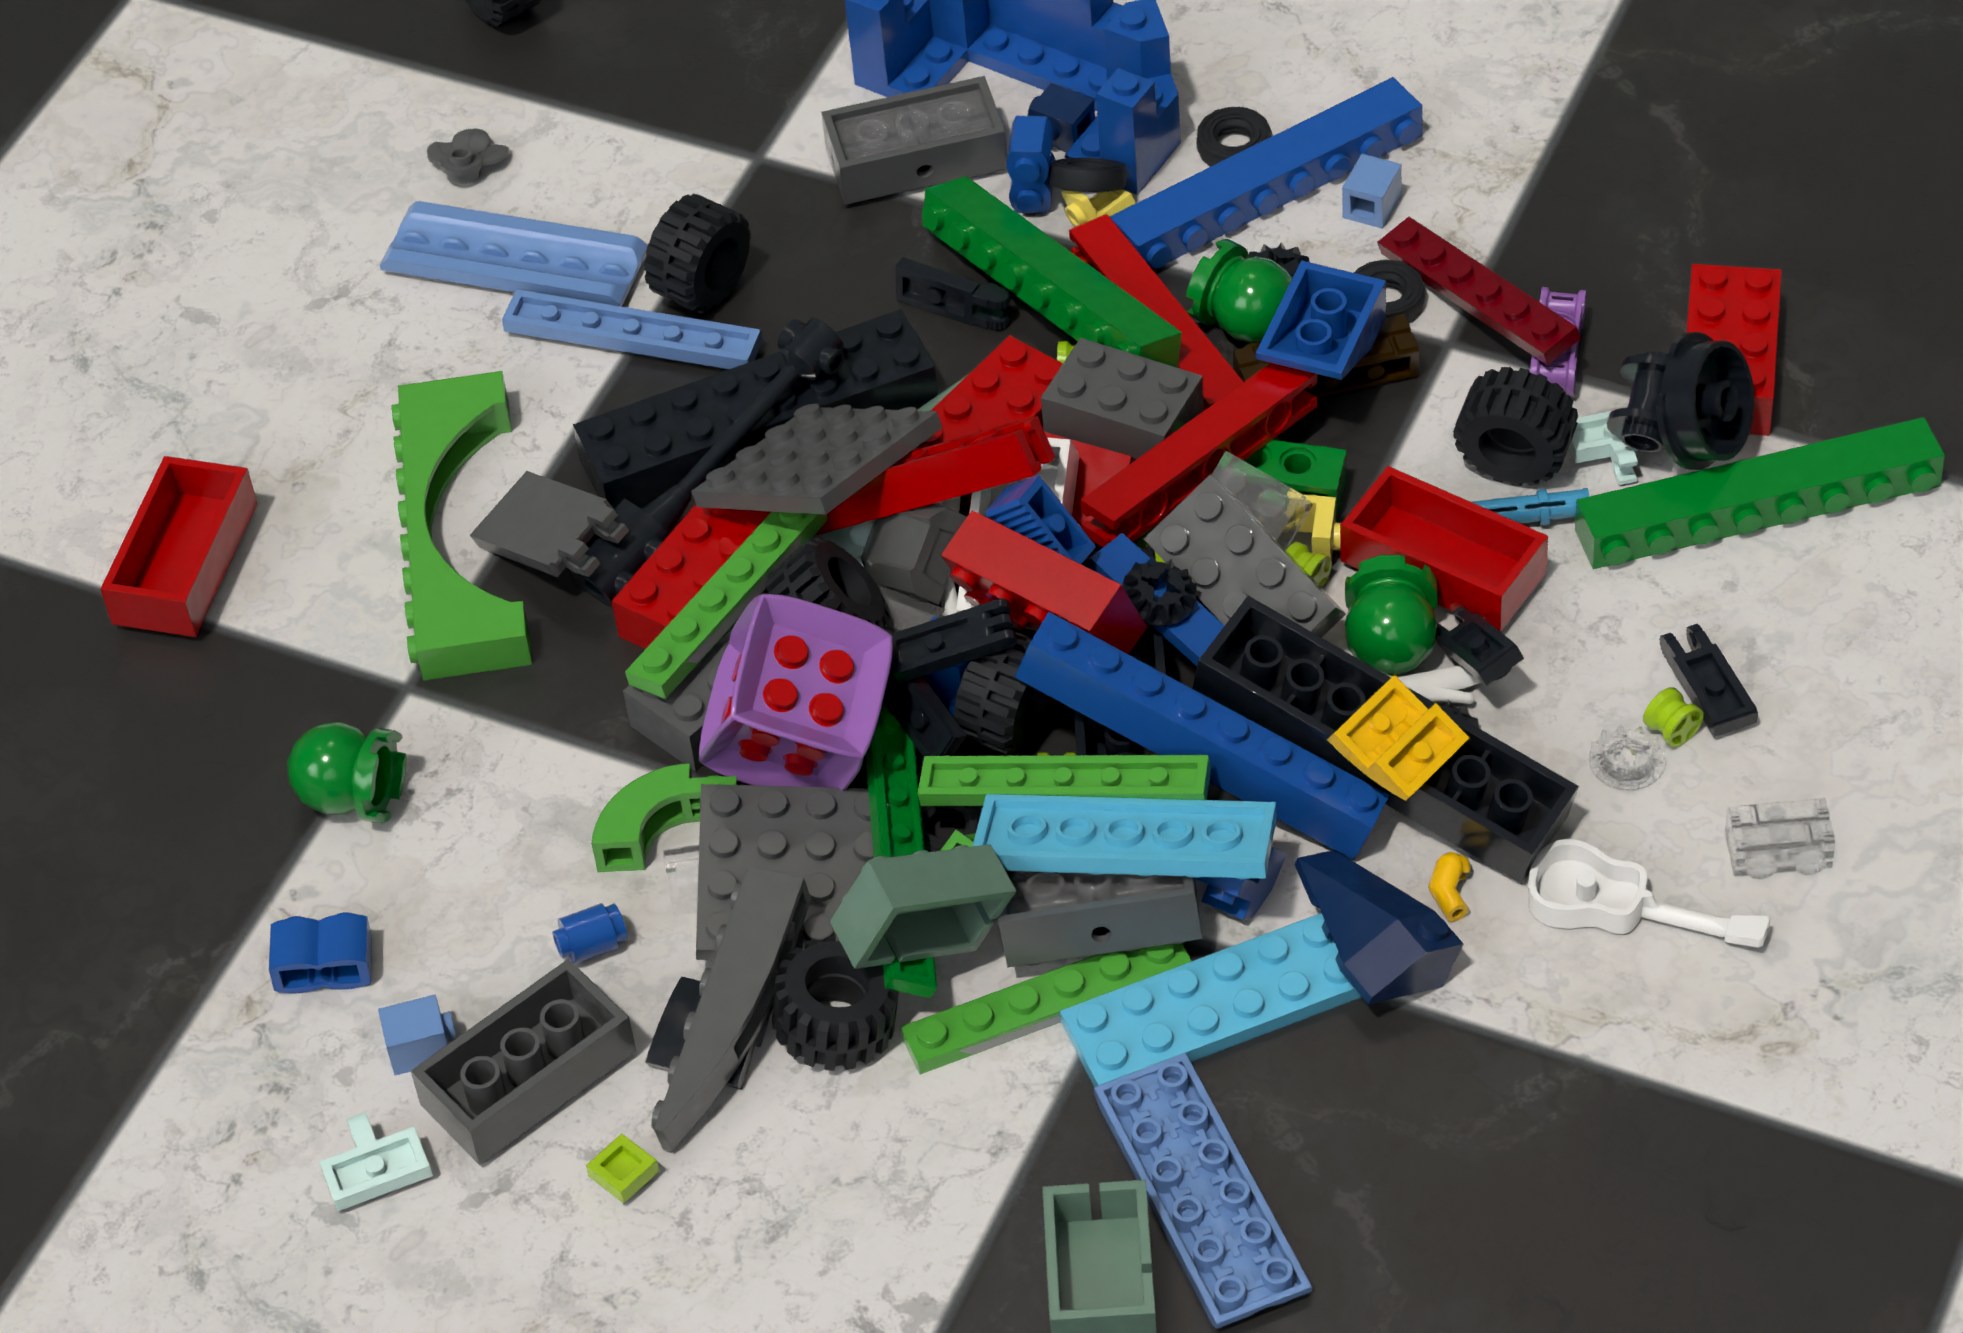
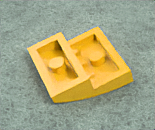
M1394 675L1327 740L1366 776L1406 801L1469 737L1436 703L1428 709Z

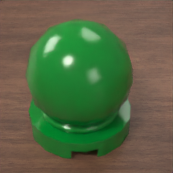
M1228 238L1216 242L1219 250L1211 259L1203 256L1192 274L1186 297L1193 300V306L1186 312L1192 319L1207 326L1218 322L1220 328L1238 341L1249 344L1261 343L1292 277L1273 260L1258 256L1249 258L1247 249Z
M1379 555L1360 562L1359 571L1351 577L1347 576L1345 579V602L1348 613L1344 628L1348 650L1354 657L1385 675L1399 676L1419 666L1432 653L1437 637V622L1434 614V609L1438 604L1437 577L1430 567L1425 564L1422 570L1416 566L1405 564V556Z
M342 722L321 723L307 730L294 743L287 760L289 785L301 802L313 810L326 815L347 814L355 809L360 819L383 824L392 817L390 812L386 811L390 799L400 800L405 781L407 757L406 753L397 752L396 743L400 742L403 738L402 734L396 730L376 728L367 737L362 730Z

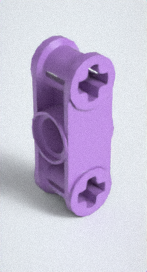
M1542 287L1540 303L1577 326L1580 335L1584 326L1587 291L1579 290L1577 294L1551 292L1549 287ZM1579 341L1548 366L1532 355L1530 373L1535 375L1540 373L1548 377L1547 380L1549 382L1559 384L1563 388L1562 392L1570 395V397H1574Z

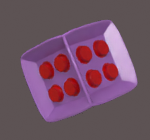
M776 594L756 596L747 605L734 625L729 644L719 664L702 728L699 761L704 766L721 775L737 776V781L749 785L834 787L845 791L859 773L864 756L875 733L891 667L893 652L892 635L866 620L812 602Z

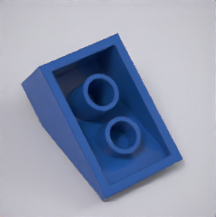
M1301 260L1256 351V359L1342 380L1371 350L1386 319V280Z

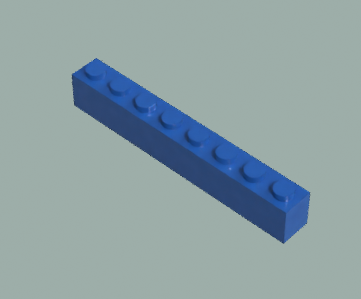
M1391 77L1110 216V218L1152 270L1161 268L1167 263L1193 250H1197L1203 245L1229 232H1233L1239 227L1269 214L1275 209L1299 197H1303L1335 179L1343 177L1352 171L1361 154L1380 158L1403 145L1413 142L1422 136L1423 105L1394 77Z
M1048 612L1031 640L1015 675V678L1158 755H1209L1211 764L1209 782L1243 801L1276 802L1278 820L1352 860L1356 858L1389 797L1387 793Z

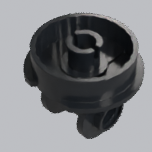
M1688 332L1680 335L1671 343L1668 354L1650 351L1631 355L1623 360L1620 370L1621 376L1633 387L1628 407L1610 412L1607 428L1614 436L1622 440L1625 445L1643 452H1658L1661 449H1666L1671 459L1677 465L1687 470L1705 469L1715 461L1730 460L1741 451L1752 426L1754 388L1748 363L1737 346L1728 341H1714L1710 336L1701 332Z

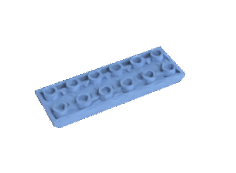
M416 201L408 208L393 242L380 263V269L511 292L519 289L622 306L646 256L648 245L634 235Z
M1186 1053L1094 1087L1098 1106L1136 1180H1146L1147 1201L1213 1327L1218 1329L1251 1316L1264 1308L1279 1305L1312 1292L1309 1280Z

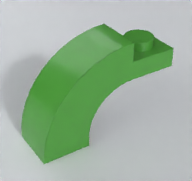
M690 763L657 769L630 782L606 804L595 824L591 845L597 872L645 870L647 852L652 843L662 833L681 824L700 822L701 784L738 785L737 776L712 775L692 778Z

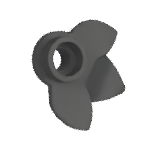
M477 128L462 130L454 135L452 142H434L427 148L429 162L440 165L442 171L447 174V179L452 183L458 184L469 183L478 179L482 167L500 163L509 153L508 146L490 145L488 133Z

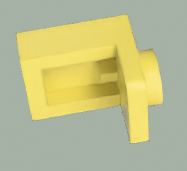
M1123 189L1099 192L1090 199L1077 191L1064 190L1061 192L1067 204L1064 208L1065 214L1074 227L1104 214H1108L1110 217L1136 204L1132 194Z
M1291 495L1289 503L1290 529L1297 532H1311L1312 554L1323 553L1332 560L1333 550L1340 551L1341 523H1336V497Z

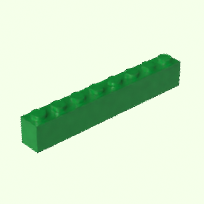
M964 176L925 188L922 226L1078 341L1080 338L1178 368L1181 331L973 180Z
M1924 417L1577 499L1575 532L1592 569L1620 565L1630 560L1651 555H1661L1676 549L1697 544H1707L1726 537L1749 534L1772 526L1795 523L1802 519L1827 513H1837L1844 509L1873 502L1878 503L1889 498L1914 492H1924L1931 488L1941 486L1945 455Z

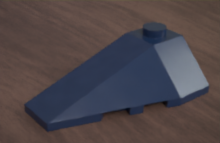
M1335 850L1297 858L1294 865L1312 905L1320 908L1323 915L1324 923L1321 928L1326 939H1333L1338 950L1335 958L1341 973L1368 1005L1444 986L1463 947V942L1436 911Z

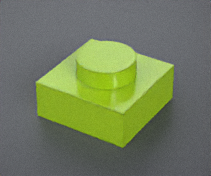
M622 1133L586 1165L588 1177L623 1204L659 1172L657 1160Z

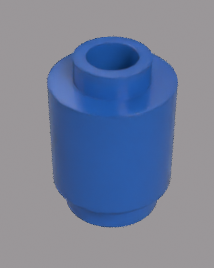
M600 903L558 919L559 929L552 931L560 957L565 958L569 956L574 964L618 949V943L628 940L625 923L615 903L606 907Z

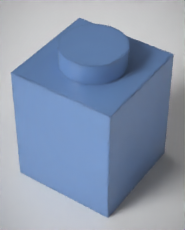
M1361 154L1342 187V218L1383 229L1401 197L1402 164Z
M436 994L378 1009L394 1076L411 1072L412 1069L448 1045V1042L457 1038L451 1012H440Z

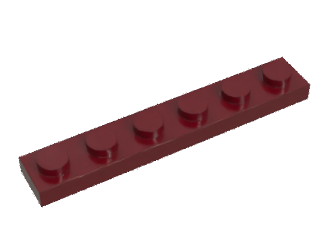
M1410 216L1377 241L1382 255L1390 260L1400 261L1411 266L1421 275L1422 281L1547 366L1581 339L1577 326Z

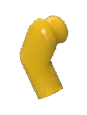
M1455 852L1445 853L1436 860L1428 884L1430 894L1450 922L1462 919L1469 910L1456 887L1458 881L1466 878L1464 873H1470V862L1464 855Z

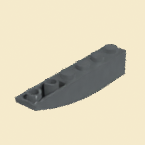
M748 865L743 882H736L731 895L730 906L732 912L727 925L722 924L717 932L715 940V951L717 954L712 968L707 967L701 977L699 986L701 999L696 1012L691 1011L688 1014L684 1025L683 1036L685 1043L680 1056L675 1055L669 1066L667 1077L669 1088L664 1101L659 1100L653 1110L651 1126L663 1150L673 1151L707 1112L739 1067L761 1030L774 1001L775 978L778 975V967L782 960H788L789 952L795 948L811 902L804 877Z

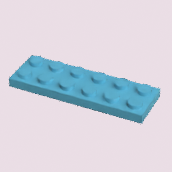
M986 794L973 846L991 844L1005 871L1266 879L1277 820L1276 802Z
M1322 913L1061 1010V1024L1093 1086L1097 1087L1184 1053L1187 1054L1190 1062L1361 998L1362 996L1341 973L1335 958L1338 950L1333 939H1326L1321 928L1324 923Z

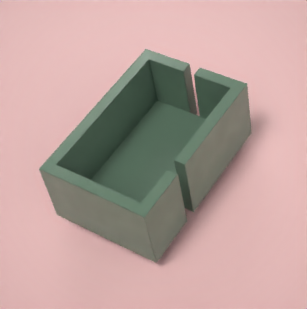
M991 844L973 847L961 845L950 850L935 852L922 850L911 855L889 858L887 856H878L868 860L863 865L859 876L848 893L843 897L842 903L831 918L830 923L854 969L891 964L895 956L884 934L899 962L972 952L978 949L994 925L992 919L999 918L1016 890Z
M1146 1180L1099 1183L1102 1220H1092L1089 1183L1043 1187L1051 1333H1157Z

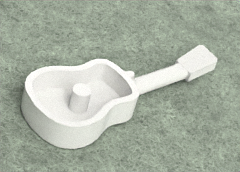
M1576 839L1556 840L1546 845L1535 858L1529 874L1528 900L1530 912L1538 921L1550 927L1563 929L1597 927L1611 933L1625 934L1632 931L1641 918L1724 937L1727 943L1758 948L1763 946L1770 927V918L1768 916L1732 915L1731 919L1658 902L1654 899L1652 892L1647 890V871L1642 865L1631 861L1613 859L1596 847Z

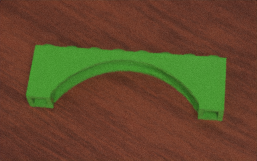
M503 371L398 385L399 404H392L391 410L395 431L401 430V435L394 436L393 440L397 463L403 462V468L396 469V480L399 495L405 494V500L398 501L401 527H407L408 531L407 534H400V544L403 560H410V567L402 568L406 595L412 594V601L404 603L408 629L414 628L415 634L407 636L410 663L419 662L423 681L532 665L530 632L523 601L509 602L471 584L442 558L432 542V524L435 511L444 490L453 476L484 445L502 433L512 432L509 399Z

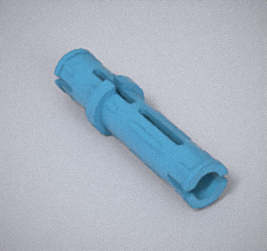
M1583 488L1580 490L1547 493L1546 489L1536 490L1535 495L1473 501L1472 503L1493 512H1499L1497 514L1518 523L1539 521L1542 526L1550 525V520L1575 517L1576 500L1589 497L1588 488Z

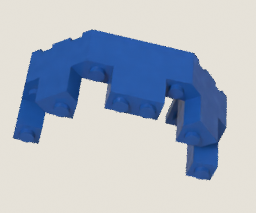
M845 0L854 82L859 87L885 97L949 84L969 61L1042 90H1045L1051 83L1093 98L1097 117L1065 153V158H1102L1124 163L1127 173L1126 184L1122 189L1137 195L1181 143L1179 93L1171 74L1170 39L1156 0H1136L1126 2L1124 5L1115 3L1113 0Z

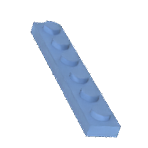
M516 289L502 318L505 332L725 369H732L754 361L763 342L760 329Z

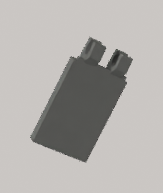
M526 471L470 534V537L480 548L558 577L567 567L575 573L589 577L601 563L596 557L585 554L589 549L586 544L595 534L604 540L619 543L629 532V529L625 524L614 521L618 514L607 499Z

